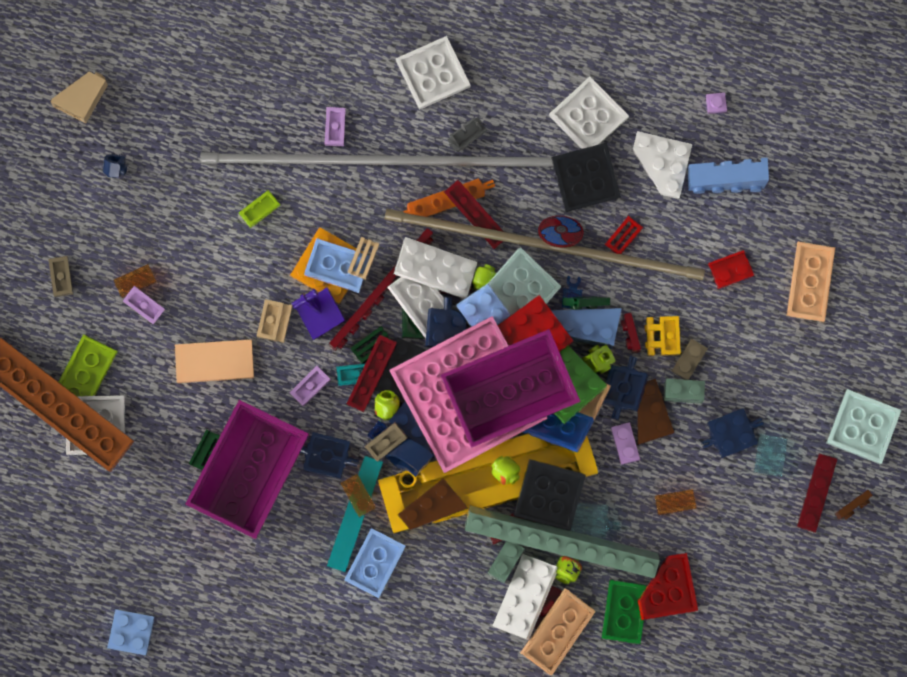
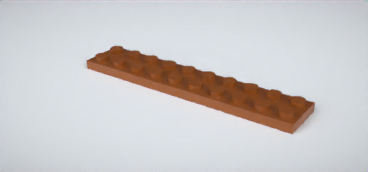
M0 337V387L102 467L112 472L134 443V440Z

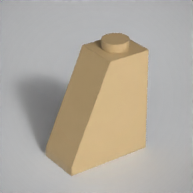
M88 72L52 98L51 104L56 109L87 123L108 84L105 77L100 73L95 72L93 74Z

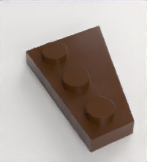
M656 378L647 381L637 412V445L674 434Z
M443 478L401 511L398 516L409 530H413L457 512L467 510L468 507Z

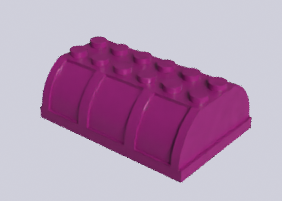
M549 329L440 375L471 448L581 402Z
M238 400L185 505L256 540L309 434Z

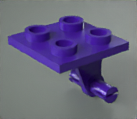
M328 288L318 293L315 289L307 294L303 293L299 299L291 303L293 308L298 311L313 340L346 321Z

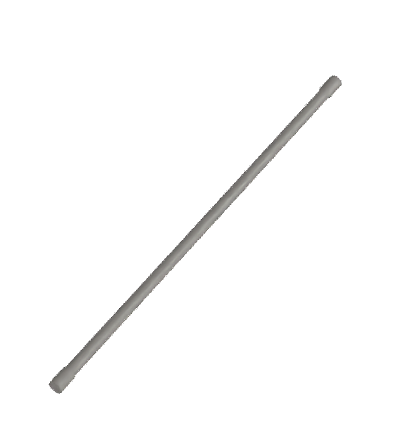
M201 152L200 154L201 164L267 163L553 167L551 157L223 154L217 152Z

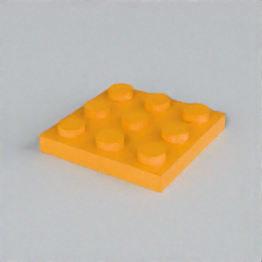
M319 227L290 276L311 289H315L317 292L328 288L335 302L340 305L348 289L305 276L304 273L316 238L354 251L357 248Z

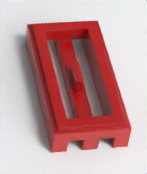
M628 216L604 246L614 253L622 254L643 227ZM630 222V227L625 231V233L620 237V239L615 243L614 246L611 245L612 241L617 237V235L622 231V229L627 225V223ZM636 227L637 230L620 250L616 249L631 230Z

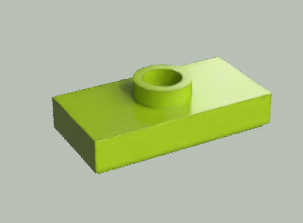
M267 190L241 210L239 215L251 229L281 205L272 193Z

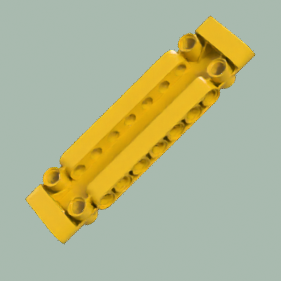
M526 434L506 440L446 473L443 472L438 461H433L416 477L405 470L400 474L379 479L378 483L393 534L408 530V527L399 518L398 514L443 478L468 509L433 521L432 524L466 515L470 505L486 509L517 500L529 459L584 473L586 477L598 474L588 436L583 441L578 453ZM500 456H509L520 466L518 474L520 478L514 484L502 485L492 475L493 468L491 466ZM407 475L412 476L414 479L410 485H406L402 481Z

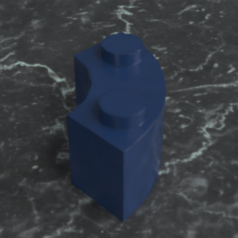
M407 438L387 453L385 458L396 468L405 469L416 477L431 462L434 455L428 446H421Z

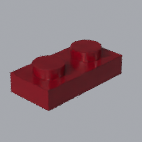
M630 312L623 315V320H620L622 331L627 333L628 338L625 339L626 347L628 350L631 349L632 354L640 352L641 347L632 313Z

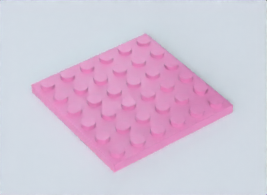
M493 316L389 370L444 473L547 419V417L541 418L473 448L470 447L440 375L508 347Z

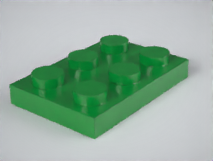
M609 580L601 639L641 644L644 620H641L638 600L645 591L646 585Z

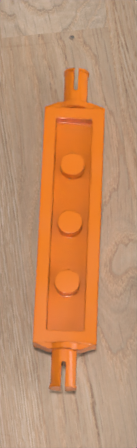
M478 178L463 184L475 199L485 197V190L495 187V184L487 186L494 183L493 179L482 183ZM444 191L407 203V210L403 212L428 217L456 206Z

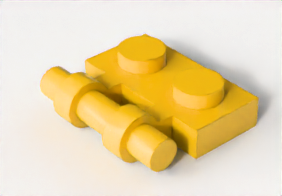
M679 316L659 317V324H654L653 317H647L646 325H644L645 332H647V342H645L647 355L655 356V348H660L661 356L680 355ZM655 331H660V341H655Z

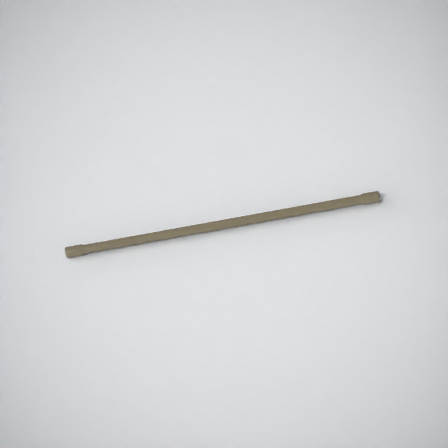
M386 208L384 220L426 226L666 272L697 280H703L705 269L674 265L575 245L566 248L554 247L539 238L408 214Z

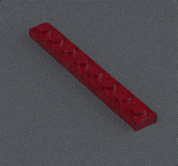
M427 228L416 241L431 245L433 242V232ZM396 265L331 340L329 346L334 351L338 348L342 349L348 342L347 337L350 334L354 335L359 330L360 325L358 324L363 319L367 320L373 312L371 309L375 304L379 306L385 298L383 295L389 290L387 287L399 277L394 274Z

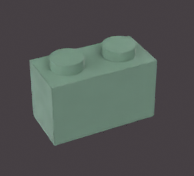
M665 380L664 401L703 403L705 381Z
M506 541L487 574L504 584L525 548L516 543Z

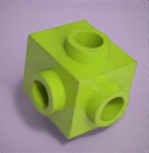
M607 344L602 347L594 346L588 350L590 354L581 358L595 373L600 371L601 374L611 369L610 364L616 361Z

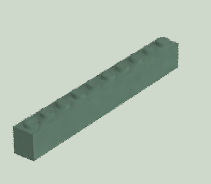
M471 505L465 521V531L654 579L660 561L659 554L656 552Z

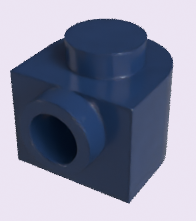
M116 154L106 155L104 157L103 173L110 178H119L121 175L125 176L127 172L126 157Z

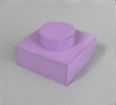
M725 93L706 94L708 114L727 112Z

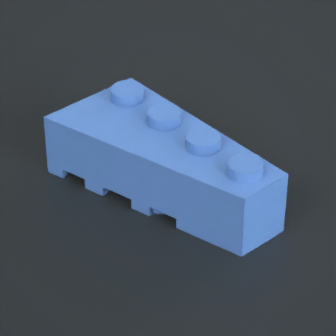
M761 158V162H752V159H745L739 162V164H735L732 161H724L719 166H716L715 162L689 164L688 190L693 191L695 194L704 193L705 190H712L713 193H722L724 190L739 193L743 189H750V192H760L769 181L768 158Z
M621 308L551 310L573 341L598 345L599 347L607 344L609 349H613Z

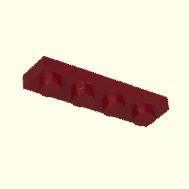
M456 180L444 191L473 226L504 232L459 180ZM484 238L493 249L503 242Z
M379 335L346 403L348 406L363 413L365 412L397 346V342Z
M818 454L797 523L798 528L816 533L837 463L836 458Z

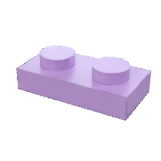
M326 107L325 146H344L345 108Z
M135 286L123 299L125 304L152 324L156 322L165 310Z
M316 366L290 394L304 407L331 379Z
M630 422L611 427L621 465L640 460Z

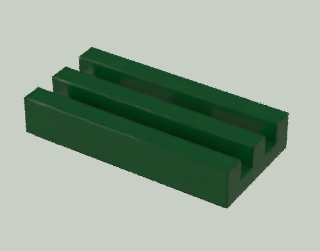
M382 326L350 348L361 364L368 360L370 353L363 358L360 355L372 348L377 339L357 352L356 350L380 332L382 336L391 340Z

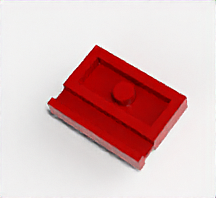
M744 250L708 263L718 289L754 276Z

